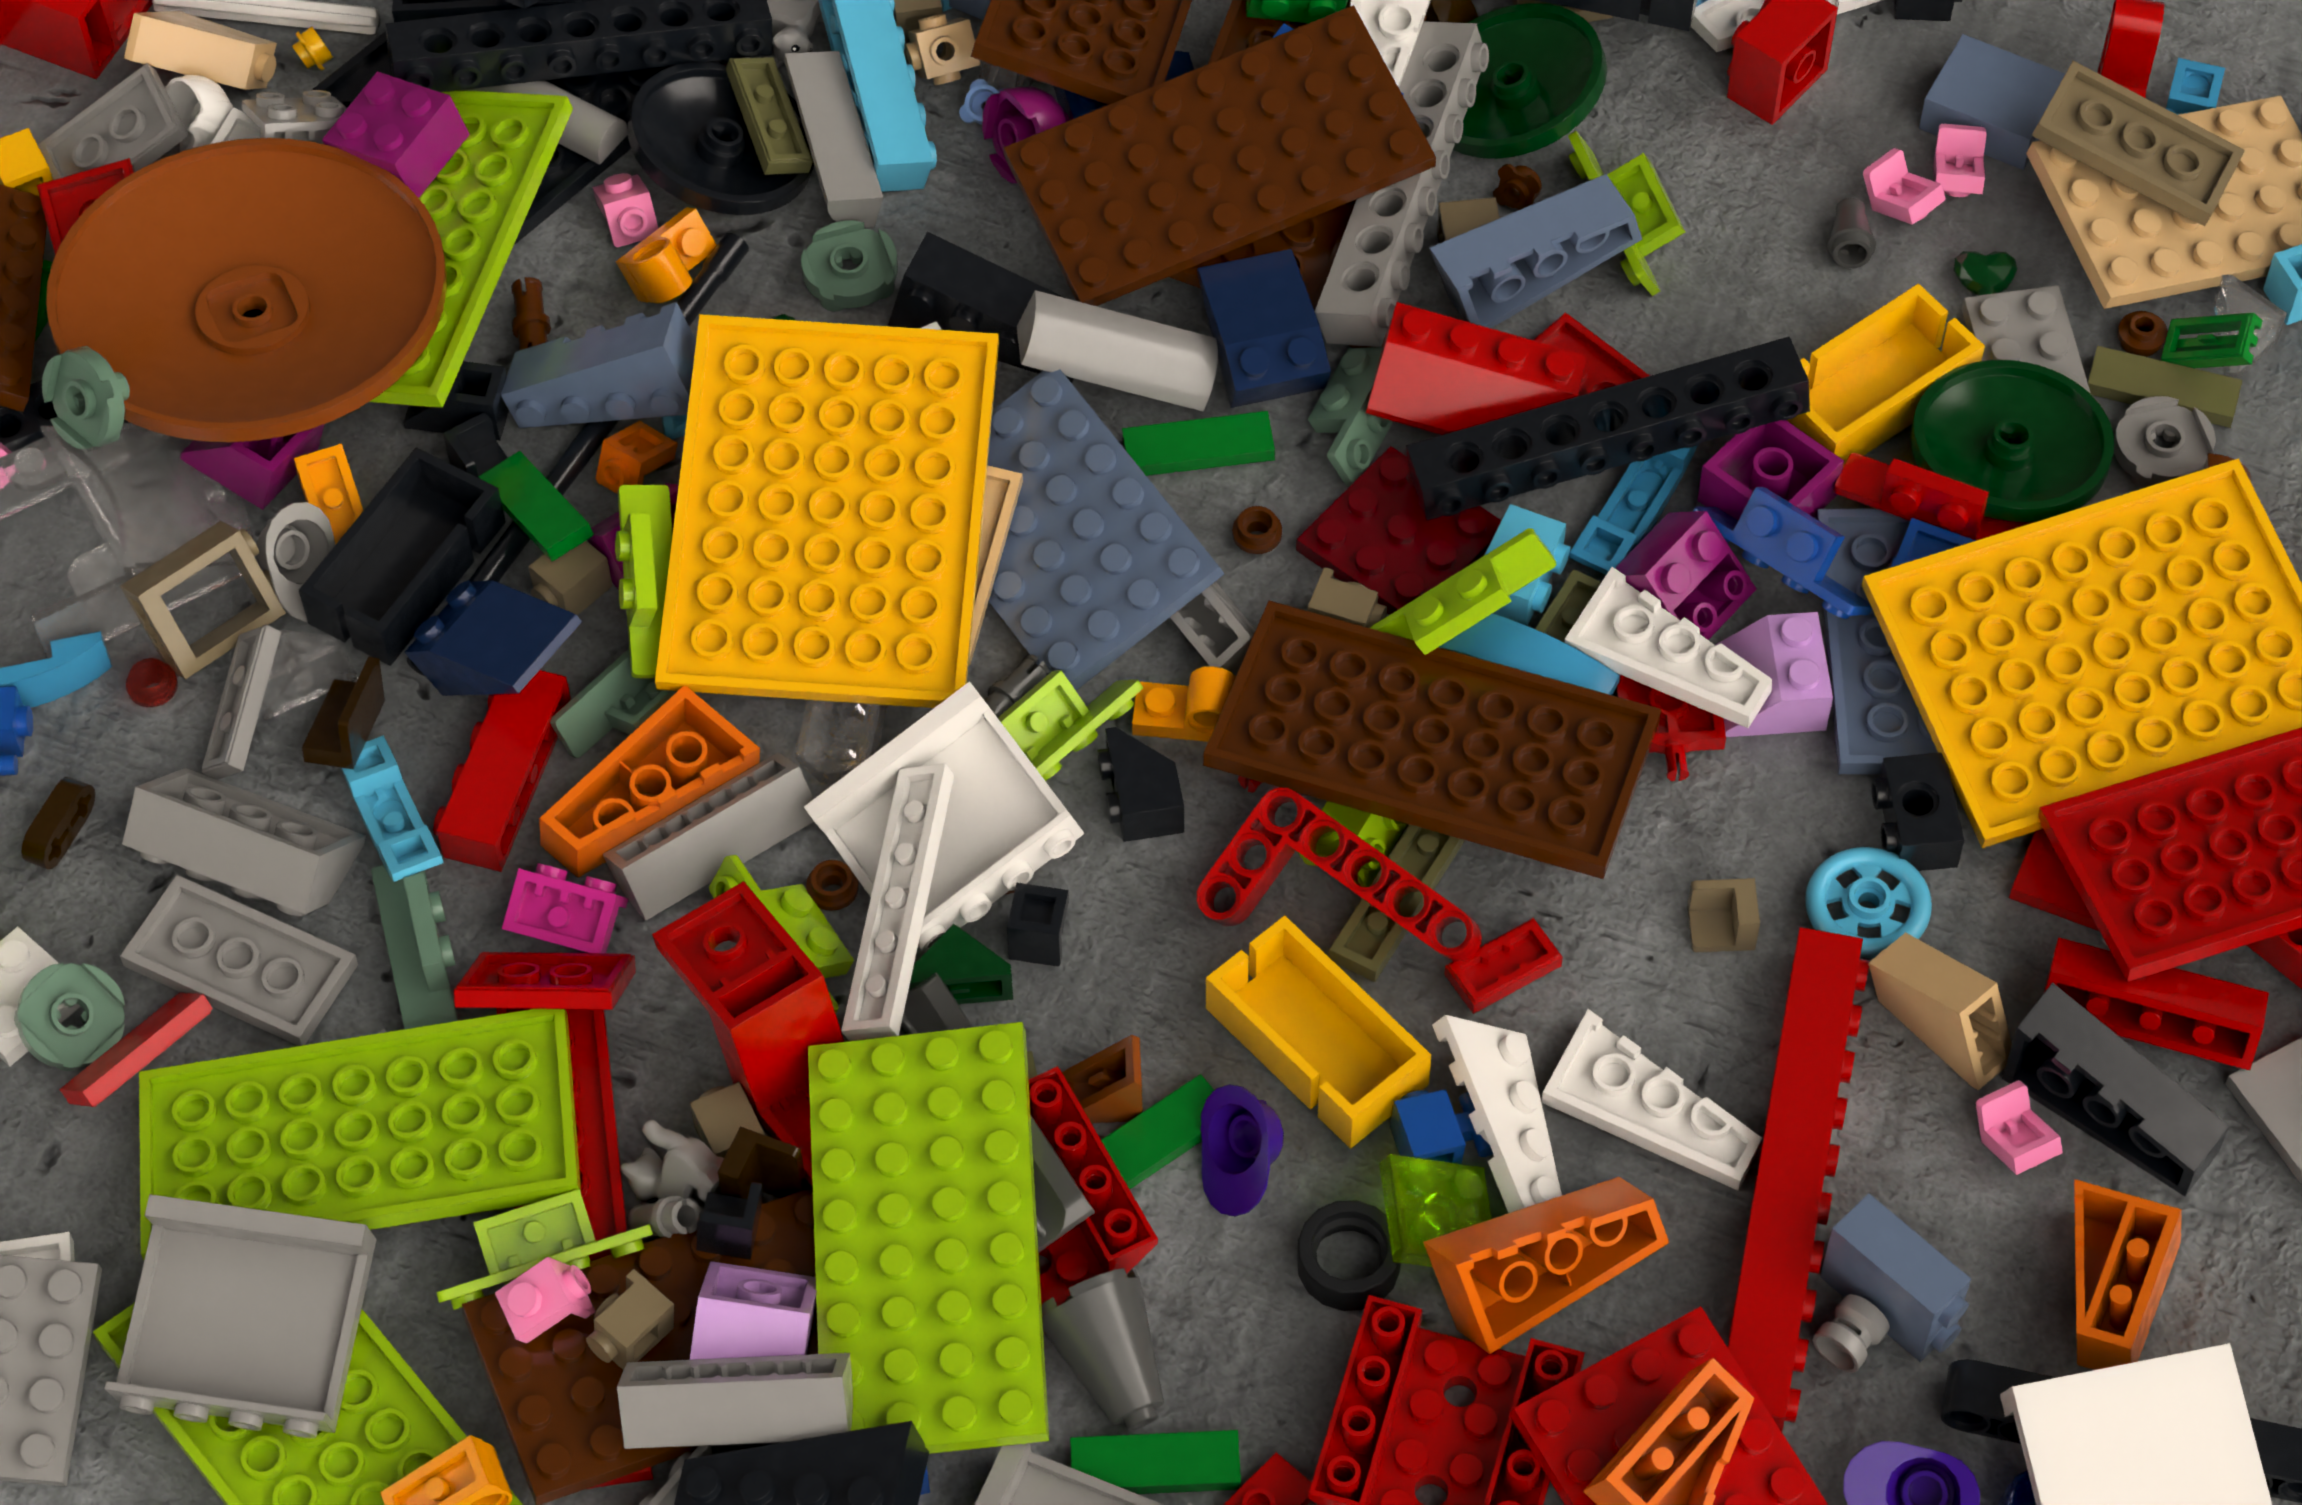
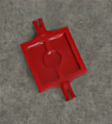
M1620 675L1621 680L1615 689L1616 697L1661 709L1660 721L1649 753L1665 754L1667 778L1669 780H1676L1677 770L1679 781L1688 778L1689 771L1687 769L1686 753L1700 750H1723L1725 748L1724 718Z

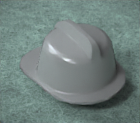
M294 502L281 508L273 518L268 520V524L260 532L256 543L259 549L257 558L260 567L263 570L269 571L274 592L281 606L292 617L308 622L299 589L333 549L335 542L329 519L319 507L308 502Z

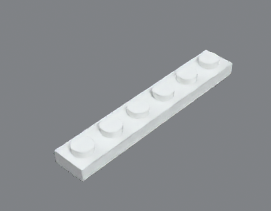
M946 763L899 769L841 1030L849 1041L899 1036L954 774Z

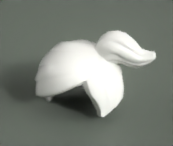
M184 75L173 78L165 86V89L189 135L180 142V151L211 144L233 108L229 98L218 83L204 76Z

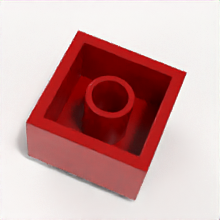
M1765 0L1760 12L1750 22L1748 20L1743 21L1732 37L1731 44L1734 46L1732 61L1727 70V75L1730 77L1727 98L1773 125L1828 70L1838 7L1826 0Z

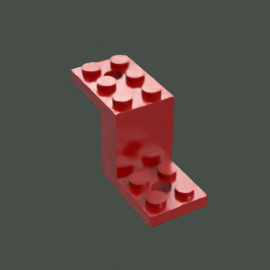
M0 0V46H7L97 80L129 37L133 14L147 12L153 3L152 0Z
M743 881L653 933L652 936L659 952L709 1012L733 1084L740 1082L757 1119L772 1138L794 1145L801 1150L805 1179L813 1187L808 1046L844 1042L823 974ZM725 941L737 943L733 948L726 951L714 950L720 943Z

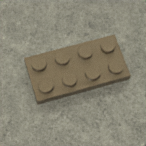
M2072 61L2031 135L2203 226L2206 225L2245 151L2075 61Z

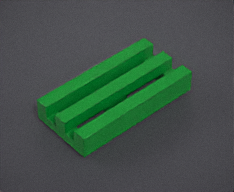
M2254 312L2171 319L2161 361L2194 369L2252 365L2254 355L2249 352V348L2256 347L2258 337L2253 332L2255 329H2261L2263 320ZM2239 331L2238 335L2214 336L2213 334L2198 335L2197 338L2179 339L2180 335Z

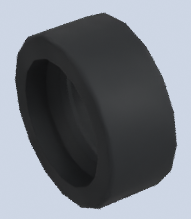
M1357 1200L1335 1201L1317 1209L1304 1223L1298 1238V1275L1307 1292L1321 1304L1341 1311L1363 1310L1368 1295L1384 1299L1394 1289L1401 1268L1400 1234L1391 1218L1376 1206ZM1341 1231L1362 1233L1378 1243L1381 1249L1382 1260L1374 1274L1360 1280H1342L1330 1276L1318 1264L1317 1250L1320 1242L1325 1237Z

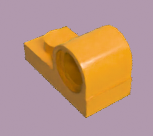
M686 207L615 262L638 301L664 303L676 298L690 287L692 277L688 271L708 257L717 244L697 209Z
M342 444L294 458L295 468L305 500L319 507L328 517L335 545L364 511Z
M1210 666L1201 667L1191 672L1188 686L1140 682L1144 688L1135 697L1132 735L1208 742L1236 676L1226 669Z
M469 1435L380 1492L384 1505H509L512 1501V1493L494 1446L472 1435Z

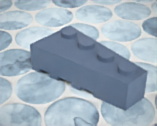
M1604 174L1430 247V251L1446 293L1463 320L1493 328L1641 241L1642 237L1635 214L1607 174Z
M677 302L662 306L660 314L646 317L643 313L626 317L624 325L606 330L603 325L587 329L585 337L573 341L565 336L516 351L501 392V397L519 428L687 415L696 339Z

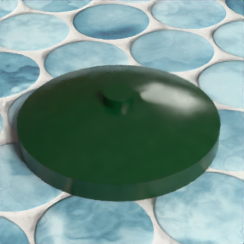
M1526 3L1496 9L1468 22L1477 24L1482 43L1488 46L1489 62L1486 71L1480 73L1476 84L1475 102L1471 108L1468 107L1463 120L1462 138L1459 143H1455L1454 151L1486 159L1524 155L1546 147L1567 135L1592 111L1601 96L1606 82L1607 62L1597 33L1579 14L1556 5Z
M1987 360L1953 369L1938 378L1927 388L1921 396L1914 414L1911 428V448L1918 467L1988 491L1985 517L2010 522H2037L2078 509L2099 492L2110 469L2114 453V435L2111 423L2101 405L2087 390L2072 379L2052 369L2028 362Z

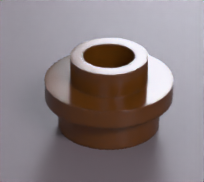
M2135 311L2127 314L2122 318L2118 327V338L2123 349L2127 353L2149 357L2160 350L2165 344L2168 333L2165 322L2159 316L2147 311Z
M1249 507L1242 511L1233 523V540L1241 550L1247 553L1264 554L1270 552L1281 541V522L1266 507ZM1254 531H1260L1264 534L1255 535L1251 533Z
M826 860L819 863L811 871L807 878L806 889L819 908L835 911L849 906L856 899L859 883L848 865L839 860ZM833 884L842 887L836 891L824 890L827 886Z

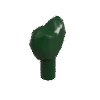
M1963 251L1954 260V272L1959 281L1968 290L1980 296L2001 293L2006 290L2015 277L2017 265L2015 259L2007 252L1994 251L1988 255H1983L1975 251Z

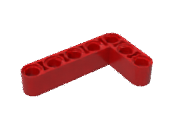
M2114 0L2097 71L2098 74L2146 98V89L2160 38L2164 2Z
M1278 787L1272 789L1261 798L1202 880L1197 890L1196 901L1199 909L1205 916L1223 926L1238 925L1249 917L1295 851H1297L1449 960L1463 961L1471 958L1478 952L1482 940L1479 925L1464 911L1289 788ZM1287 802L1296 803L1297 816L1295 820L1288 826L1278 827L1275 822L1277 809ZM1337 832L1339 836L1337 850L1327 857L1318 856L1316 846L1319 838L1325 833ZM1255 845H1264L1267 851L1264 864L1257 869L1247 870L1244 863L1247 851ZM1369 862H1379L1382 869L1379 881L1370 887L1360 886L1358 873L1361 867ZM1233 887L1236 893V901L1233 907L1226 912L1217 913L1214 907L1216 894L1223 888ZM1411 892H1421L1424 898L1422 910L1413 917H1403L1400 911V903L1403 897ZM1453 922H1463L1467 929L1464 942L1454 948L1445 947L1442 941L1444 929Z

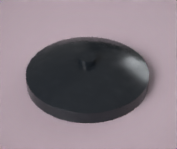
M714 62L684 63L664 69L648 79L634 99L628 120V139L632 152L642 169L665 191L698 208L730 215H753L769 212L790 203L803 191L811 176L814 162L809 173L764 174L726 72L727 64ZM788 94L811 155L796 101Z

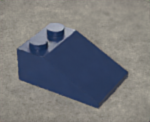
M1292 249L1197 268V275L1212 335L1217 340L1218 359L1230 408L1325 389L1331 374V368L1320 325Z
M494 580L464 581L448 594L446 598L448 604L437 616L427 619L417 628L414 633L416 640L407 648L405 654L442 696L519 694L582 621L576 614Z

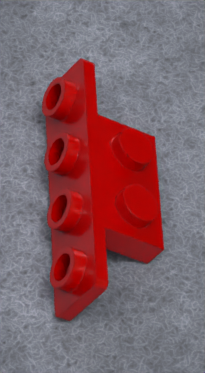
M1851 453L1834 487V492L1837 495L1911 521V518H1915L1976 541L2034 523L2010 522L1985 517L1988 491L1893 458L1891 464L1888 465L1858 453Z

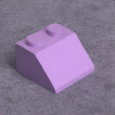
M1818 612L1766 615L1715 644L1722 643L1772 679V691L1749 729L1724 718L1726 737L1826 731L1833 695Z
M710 1261L698 1296L690 1360L807 1355L816 1306V1277Z

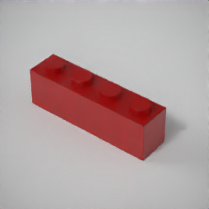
M539 670L519 694H489V709L484 721H478L472 730L470 738L471 751L466 763H460L454 772L452 779L453 793L448 805H442L438 809L434 820L433 833L435 836H438L443 858L502 872L558 739L556 732L550 724V720L571 701L566 676Z
M2059 937L2043 992L2044 994L2053 982L2118 1036L2246 1070L2251 1069L2260 1041L2269 992L2178 968H2171L2127 982L2111 951Z

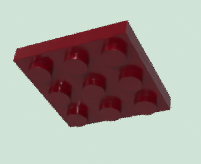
M1390 446L1296 539V551L1322 569L1325 567L1334 570L1333 576L1340 581L1357 582L1370 590L1377 591L1378 604L1387 606V613L1390 615L1483 557L1502 520L1481 506L1460 511L1452 516H1442L1426 520L1410 477L1408 457Z

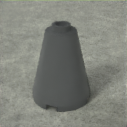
M1124 1268L1116 1269L1077 1283L1068 1288L1071 1295L1059 1306H1057L1054 1297L1042 1304L1043 1332L1114 1426L1125 1424L1127 1430L1132 1431L1155 1421L1158 1418L1156 1409L1164 1404L1141 1282L1136 1269L1132 1268L1128 1274H1126Z

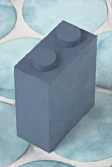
M1962 34L1925 97L1919 129L1937 136L1940 124L1984 127L1987 133L1984 155L2024 170L2029 161L2026 153L2032 142L2040 141L2031 135L2065 73Z
M1869 1193L1832 1228L1820 1277L1843 1297L1849 1294L1858 1295L1874 1304L1889 1322L1890 1329L1887 1334L1919 1362L1934 1349L1940 1353L1945 1351L1957 1338L1962 1329L1957 1323L1969 1306L1965 1298L1971 1278Z

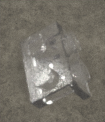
M806 700L799 739L796 743V760L822 785L837 782L879 750L888 705Z

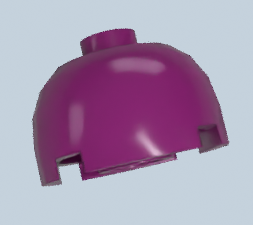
M1033 86L1007 88L999 91L1000 93L992 94L987 99L983 110L982 131L984 140L992 138L996 153L990 154L989 157L1001 177L1011 183H1017L1004 157L1003 147L1070 121L1068 115L1051 94Z

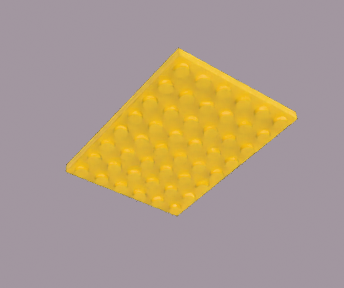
M699 314L655 675L657 690L678 691L683 686H687L693 692L935 708L967 684L999 348V335L997 333Z
M2239 458L1863 577L1861 586L1937 752L1942 753L1948 765L1951 782L1981 848L2043 829L2038 817L2039 809L2042 806L2302 727V583Z

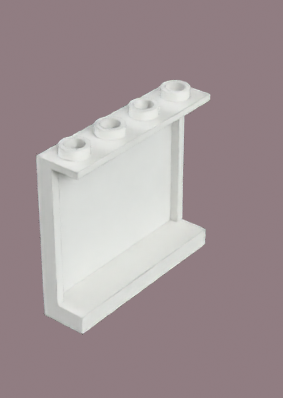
M970 681L804 806L807 813L825 833L871 897L899 769L942 763L947 764L954 774L916 952L915 958L917 960L953 924L961 928L967 922H974L985 916L995 901L1008 891L1015 890L1016 883L1027 884L1037 869L1049 860L1062 857L1068 853L1075 845L1076 840L1085 834Z
M2230 1343L2012 1386L2000 1394L2005 1417L2014 1415L2036 1505H2272Z

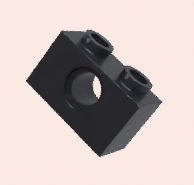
M1942 753L1883 758L1879 778L1872 779L1871 784L1874 808L1876 810L1882 809L1885 823L1881 824L1882 848L1897 854L1899 859L1907 860L1918 871L1957 868L1965 840L1949 768ZM1908 811H1918L1923 815H1913Z

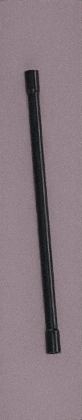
M726 233L703 263L701 271L690 287L678 300L677 304L689 326L718 287L727 281L749 251L747 243L738 235ZM619 420L585 424L546 476V479L562 495L565 494ZM514 520L468 581L494 580L499 582L530 541L528 535ZM407 657L409 666L417 673L425 676L412 660Z

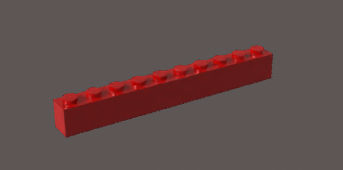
M1803 927L1799 928L1727 1345L1781 1432L1785 1421L1795 1423L1801 1390L1790 1387L1793 1371L1803 1373L1809 1340L1799 1338L1801 1321L1811 1323L1817 1290L1807 1289L1809 1272L1819 1274L1825 1242L1814 1240L1817 1224L1827 1226L1832 1193L1823 1192L1822 1189L1824 1177L1834 1178L1840 1146L1830 1144L1832 1129L1842 1130L1848 1100L1847 1098L1838 1097L1840 1082L1850 1083L1855 1052L1845 1050L1847 1036L1857 1037L1862 1014V1006L1853 1004L1854 991H1865L1869 970L1868 962H1870V960L1860 959L1863 938Z

